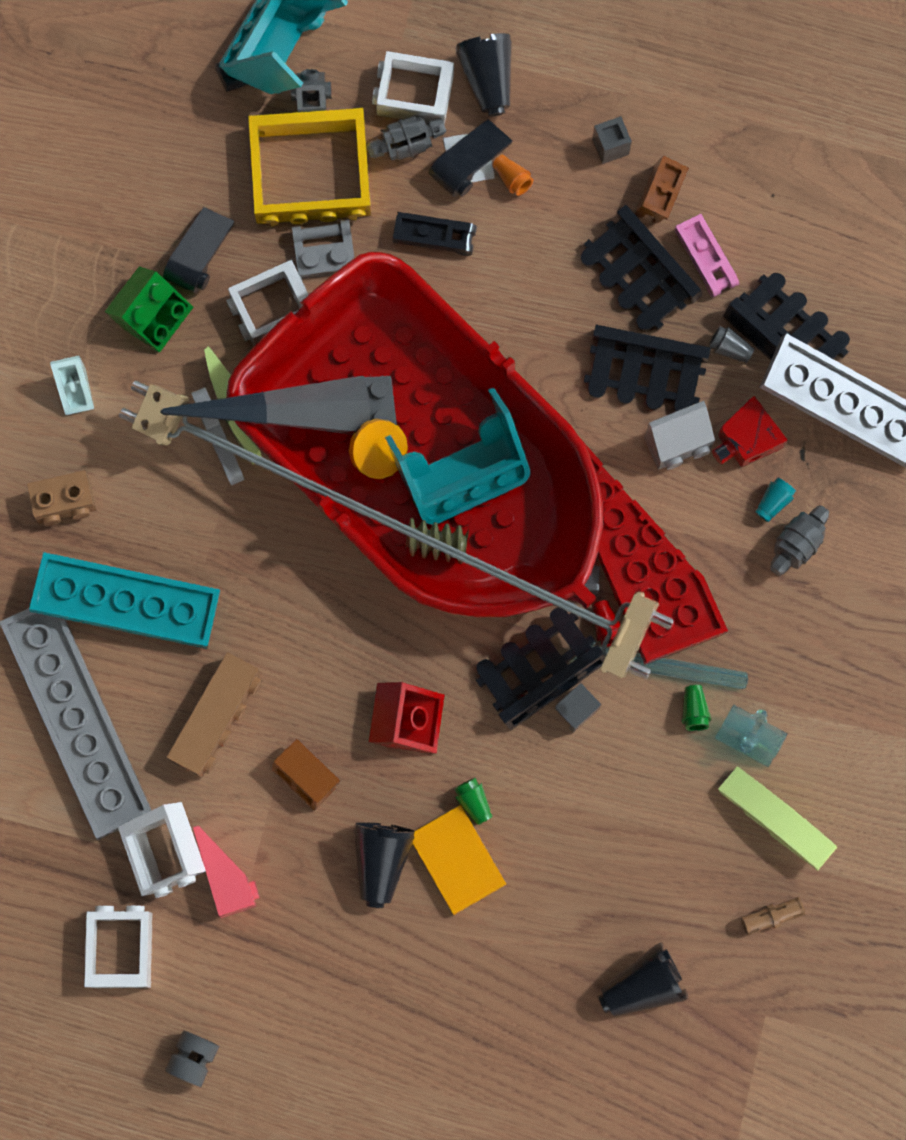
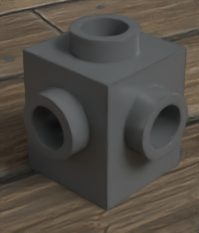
M306 69L301 73H296L297 77L303 82L301 87L291 89V100L297 101V112L326 111V99H332L331 82H325V72Z

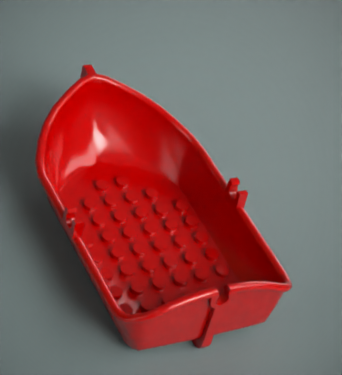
M383 252L359 254L300 302L302 307L298 312L294 314L290 311L233 369L228 380L226 398L357 376H391L397 426L401 428L406 436L407 454L410 452L421 453L427 460L428 465L481 441L478 431L480 423L486 417L496 413L489 393V389L494 388L510 411L530 468V476L523 485L438 523L439 531H442L445 524L450 525L451 533H454L457 526H461L463 535L469 529L466 554L564 600L577 601L585 609L595 601L596 596L585 586V583L591 575L598 554L603 529V504L597 473L586 445L574 428L515 370V361L511 357L506 359L499 351L500 347L495 341L491 344L485 341L411 266L401 259ZM235 421L237 426L273 463L409 526L410 518L414 519L415 528H418L422 518L399 471H396L392 476L377 479L370 478L355 468L349 454L350 440L353 435ZM293 482L398 590L420 604L447 613L471 617H509L554 605L465 562L458 564L457 559L452 557L450 562H446L444 553L440 555L438 560H434L433 553L430 551L425 559L422 558L421 550L418 549L415 556L412 557L410 556L409 548L406 547L407 535L333 501L328 495L325 497ZM426 523L427 529L430 530L432 525Z

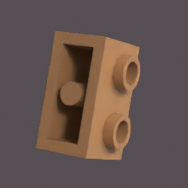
M85 470L27 483L33 515L39 524L43 523L44 526H52L60 523L63 518L82 519L90 516V512L97 511L90 477Z

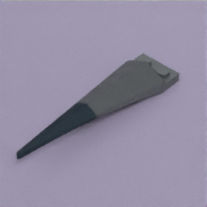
M357 376L168 407L160 411L163 415L271 424L353 435L354 432L357 433L364 422L373 419H384L397 425L391 376Z

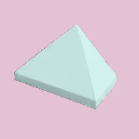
M80 356L50 362L65 415L94 409L86 368Z

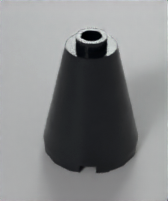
M505 33L489 34L490 38L481 39L480 36L458 43L455 48L456 55L483 113H488L489 117L505 114V109L510 107L512 41L510 34Z
M357 822L355 824L354 836L360 898L366 901V906L384 908L385 903H391L415 838V830L392 824L391 827L383 826L381 823Z
M662 942L650 948L601 988L602 995L598 996V999L605 1013L611 1012L613 1016H619L679 1003L688 999L686 988L681 990L678 984L682 981L681 975L668 950L663 951L664 944Z

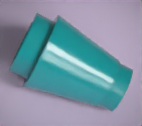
M777 477L774 482L770 481L755 513L763 520L770 522L772 518L794 500L793 495L796 490L787 482Z

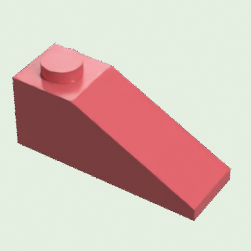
M199 826L193 827L219 917H227L257 907L255 899L260 898L255 880L249 882L248 877Z

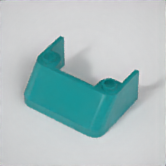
M255 0L222 57L220 67L227 75L268 94H279L283 91L301 87L303 82L285 64L302 32L318 29L323 24L327 11L344 7L348 1Z
M494 388L489 389V393L496 413L486 417L480 423L478 431L481 441L428 465L425 457L418 452H410L402 456L391 435L385 437L420 517L427 524L432 525L433 522L441 523L519 487L530 476V468L510 411Z

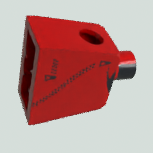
M753 396L720 428L718 436L723 443L714 448L712 454L721 465L734 457L738 464L744 467L783 449L788 440L757 398Z

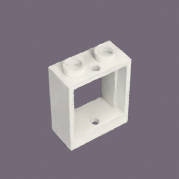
M386 51L385 61H380L378 66L377 78H381L380 88H374L372 104L377 106V115L402 120L413 116L415 118L421 116L427 124L430 120L442 119L445 125L454 77V62ZM392 68L440 76L435 105L428 106L387 99Z
M292 260L228 288L230 299L226 301L233 316L239 315L242 324L238 325L245 341L251 339L253 346L282 318L255 329L241 297L285 278L299 308H301L302 304L300 302L309 294Z
M182 802L162 805L118 826L141 896L154 894L155 898L166 896L173 892V886L178 885L180 888L196 882L195 876L206 872ZM166 823L183 871L162 880L146 832Z
M95 906V912H87L85 987L151 988L152 913L145 911V906H126V911L114 912V906ZM141 920L139 974H96L97 921Z

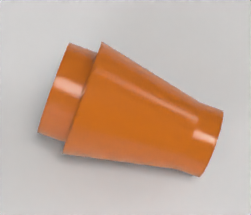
M504 154L494 160L492 167L497 171L510 193L520 196L529 190L533 184L530 171L508 159Z

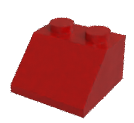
M404 682L377 683L369 742L389 748L437 754L445 695Z

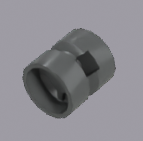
M183 1030L176 1045L179 1052L178 1054H172L165 1071L186 1082L202 1087L208 1073L206 1064L213 1062L220 1046ZM191 1051L199 1053L196 1061L188 1058Z

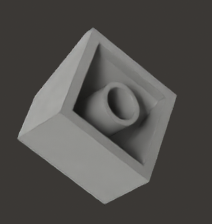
M704 401L649 422L644 440L658 470L664 467L667 470H671L682 465L683 460L693 456L694 459H698L710 453L715 438Z

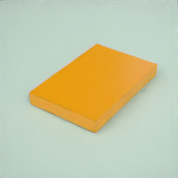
M461 805L414 832L413 845L453 915L458 914L507 885Z

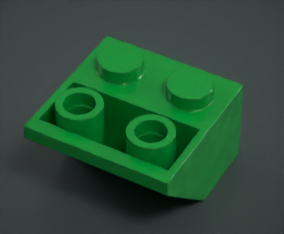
M139 266L105 310V313L125 331L160 353L194 307L156 271Z

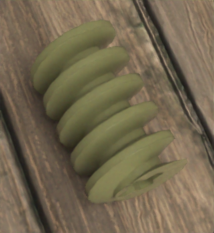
M410 518L409 527L466 553L469 529L463 535L461 526H457L454 533H451L450 525L445 524L442 531H439L438 523L433 522L430 530H428L425 520H422L418 528H415L414 519ZM407 536L406 547L409 548V553L412 557L415 556L418 549L421 550L422 558L425 559L430 551L433 553L434 560H438L443 553ZM444 553L446 562H450L452 556ZM457 559L458 564H462L463 561Z

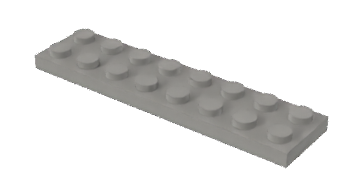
M28 608L0 621L3 632L96 839L99 840L118 831V826L152 811L66 619L33 613Z

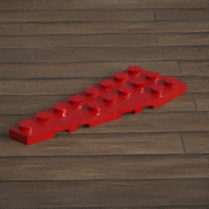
M586 445L597 473L603 504V529L597 557L620 607L623 603H631L634 594L643 592L645 597L659 603L656 612L673 619V624L653 616L672 625V627L667 629L651 621L638 649L644 664L726 634L728 629L704 576L698 569L695 570L690 565L681 550L673 546L665 537V532L635 499L632 500L623 490L624 486L603 467L604 464ZM628 607L624 608L622 612L623 616H625Z

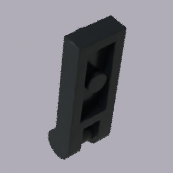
M397 211L393 243L471 256L474 248L471 242L472 237L476 235L477 226L468 222ZM453 233L461 235L460 241L452 240Z

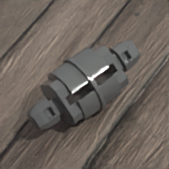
M413 116L404 120L399 119L398 122L389 124L387 128L380 130L382 140L378 138L372 140L366 147L371 158L382 157L386 152L391 160L398 159L399 161L408 157L412 158L414 155L423 153L427 148L432 147L430 137L433 136L435 139L442 136L446 132V128L442 119L430 120L428 124L425 123L421 116L417 118Z
M819 505L809 515L801 512L782 529V533L776 539L774 547L775 557L770 565V570L773 573L781 576L791 566L799 569L802 564L807 563L812 555L817 553V549L823 543L826 528L824 525L829 518L828 509Z

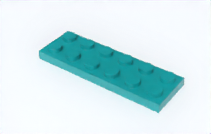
M43 552L29 610L30 612L208 649L220 589Z

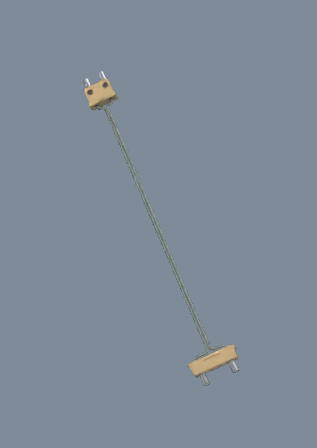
M138 381L132 383L146 390L143 391L135 386H131V390L145 396L138 414L123 408L121 412L125 414L119 413V417L133 423L132 429L155 439L157 444L169 445L172 438L179 436L182 431H187L325 497L328 495L337 503L605 628L607 636L601 649L606 658L601 666V671L603 673H613L621 678L626 677L628 671L644 679L649 677V675L643 672L650 674L651 670L633 660L651 621L667 629L672 627V625L653 616L673 624V619L656 612L659 603L645 597L643 592L634 594L631 603H623L619 607L614 620L609 621L187 422V417L183 416L182 418L185 426L177 429L182 416L163 415L160 411L163 408L186 405L189 398L180 394L176 395L156 385L150 384V386H146ZM628 607L611 647L607 652L606 647L612 636L610 626L615 625L619 621L624 608Z

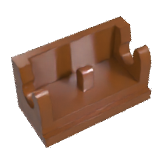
M663 155L652 169L634 214L640 218L650 215L654 217L653 223H660L663 219L667 220L689 168Z
M298 739L273 761L271 768L314 811L334 792L335 787L340 783V779Z

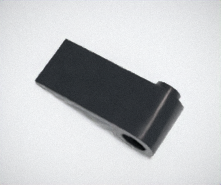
M487 119L442 154L433 163L428 174L453 197L458 195L463 197L473 186L471 180L474 174L510 146L513 140Z
M203 207L168 260L163 278L193 293H197L199 290L203 291L210 279V275L207 274L208 264L234 226V220Z

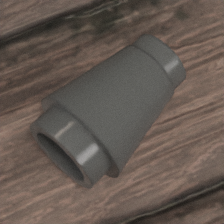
M719 326L709 343V347L714 349V353L744 363L749 361L755 349L729 327L725 329Z

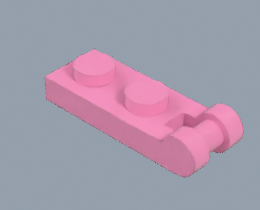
M702 214L675 227L676 234L702 277L707 291L712 298L720 295L721 290L727 287L732 289L739 285L737 275ZM720 270L723 277L716 280L713 273Z

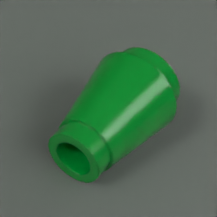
M701 685L686 686L684 688L682 723L685 724L687 731L706 730L709 728V722L712 718Z
M472 778L454 789L457 794L455 798L477 825L493 817L483 785L478 783L476 778Z

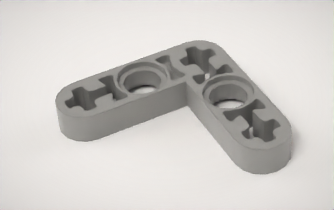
M205 387L191 393L195 403L211 400ZM201 418L207 432L227 441L219 419ZM212 444L230 485L232 486L245 480L234 454Z

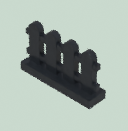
M624 205L617 211L619 221L616 224L611 220L606 224L609 230L593 243L589 239L584 243L586 249L581 254V261L586 267H594L598 263L603 266L605 270L600 274L599 280L604 288L610 289L618 284L623 289V292L618 297V303L622 309L630 310L637 305L642 311L637 318V325L640 330L650 331L656 327L659 331L664 326L661 321L677 307L681 311L685 309L687 305L684 301L688 298L694 304L702 297V290L631 209ZM633 235L638 242L633 245L628 239L629 236ZM622 243L628 251L610 264L605 257ZM649 256H652L657 262L654 266L647 261ZM641 265L646 272L633 284L629 285L624 278ZM669 277L676 283L672 288L665 281ZM660 286L665 294L648 307L643 299Z
M773 273L769 277L763 274L757 281L761 285L749 296L744 292L739 298L736 297L729 304L723 315L729 323L770 360H772L781 337L785 334L796 338L806 345L818 336L824 344L817 351L833 360L838 355L843 359L849 352L846 349L850 342L849 335L844 331H837L831 336L824 329L828 324L827 315L821 311H817L811 316L803 310L807 303L806 296L801 292H795L790 297L782 291L786 279L780 273ZM775 297L781 305L769 315L763 307ZM796 316L803 324L791 335L784 327Z
M595 325L593 340L598 341L597 346L591 345L590 353L595 354L591 375L585 374L584 383H589L588 391L593 398H601L606 392V387L618 389L617 399L622 404L631 403L635 393L646 395V405L651 410L659 409L664 399L675 401V412L699 403L700 398L694 396L698 377L705 376L706 368L701 367V362L707 363L711 350L710 347ZM615 344L627 347L626 352L614 350ZM644 350L655 352V357L643 356ZM673 356L684 358L683 364L672 362ZM612 358L624 360L620 381L608 379ZM641 364L652 366L648 387L637 385ZM670 370L681 372L677 393L666 391Z
M557 607L550 613V619L554 624L552 627L543 631L539 625H531L525 632L526 638L529 641L525 646L519 649L514 642H507L501 648V654L505 659L495 666L492 661L483 659L477 664L476 670L480 677L476 679V682L481 688L486 685L497 701L492 705L497 712L501 709L504 710L498 715L510 730L520 725L602 666L606 656L603 655L598 644L592 648V645L596 643L593 637L590 635L585 638L575 624V621L579 619L577 615L573 613L568 614L566 610ZM558 633L562 635L571 648L563 655H560L550 641ZM534 650L546 665L537 673L526 659V656ZM575 657H577L576 660H574L572 663H570L569 665H567V663H568L569 661H571L572 659H574ZM509 668L513 670L522 683L513 690H511L501 673ZM551 674L553 675L552 677H550L549 679H547L545 682H542V680H544L545 678H547L549 675H551ZM525 692H528V694H526L525 696H523L521 699L518 700V697H520L521 695H523Z

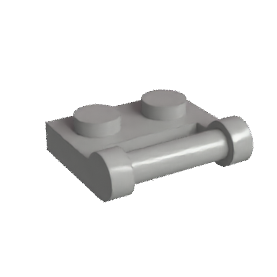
M342 220L341 224L301 229L300 226L292 227L297 269L301 279L333 275L354 259L349 220ZM343 236V242L303 247V240Z

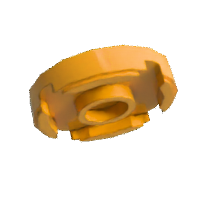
M373 419L366 421L360 426L361 428L357 433L354 432L350 440L349 454L351 462L359 472L370 478L382 479L392 476L398 469L385 437L391 435L403 456L407 454L408 449L406 436L399 426L388 420Z

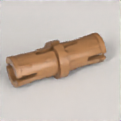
M796 897L775 906L769 904L766 906V909L742 916L741 921L746 934L749 936L770 927L774 929L781 927V923L805 916L806 914L800 897Z

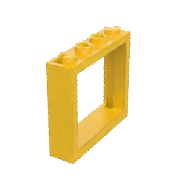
M363 108L248 116L254 213L257 224L270 223L271 226L278 225L279 222L304 224L308 220L333 222L337 218L348 217L350 220H357V217L371 216ZM356 131L361 198L263 205L259 137Z

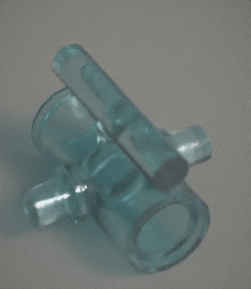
M733 704L715 739L769 767L773 758L778 754L788 733L768 723L766 719L768 715L765 710L759 709L755 714H751Z

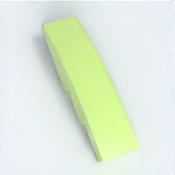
M208 346L204 349L210 379L217 399L226 398L228 380L231 374ZM226 420L240 447L262 457L259 448L237 426L235 421Z
M738 766L718 788L720 794L741 808L745 815L766 829L770 836L817 871L836 850L837 846Z

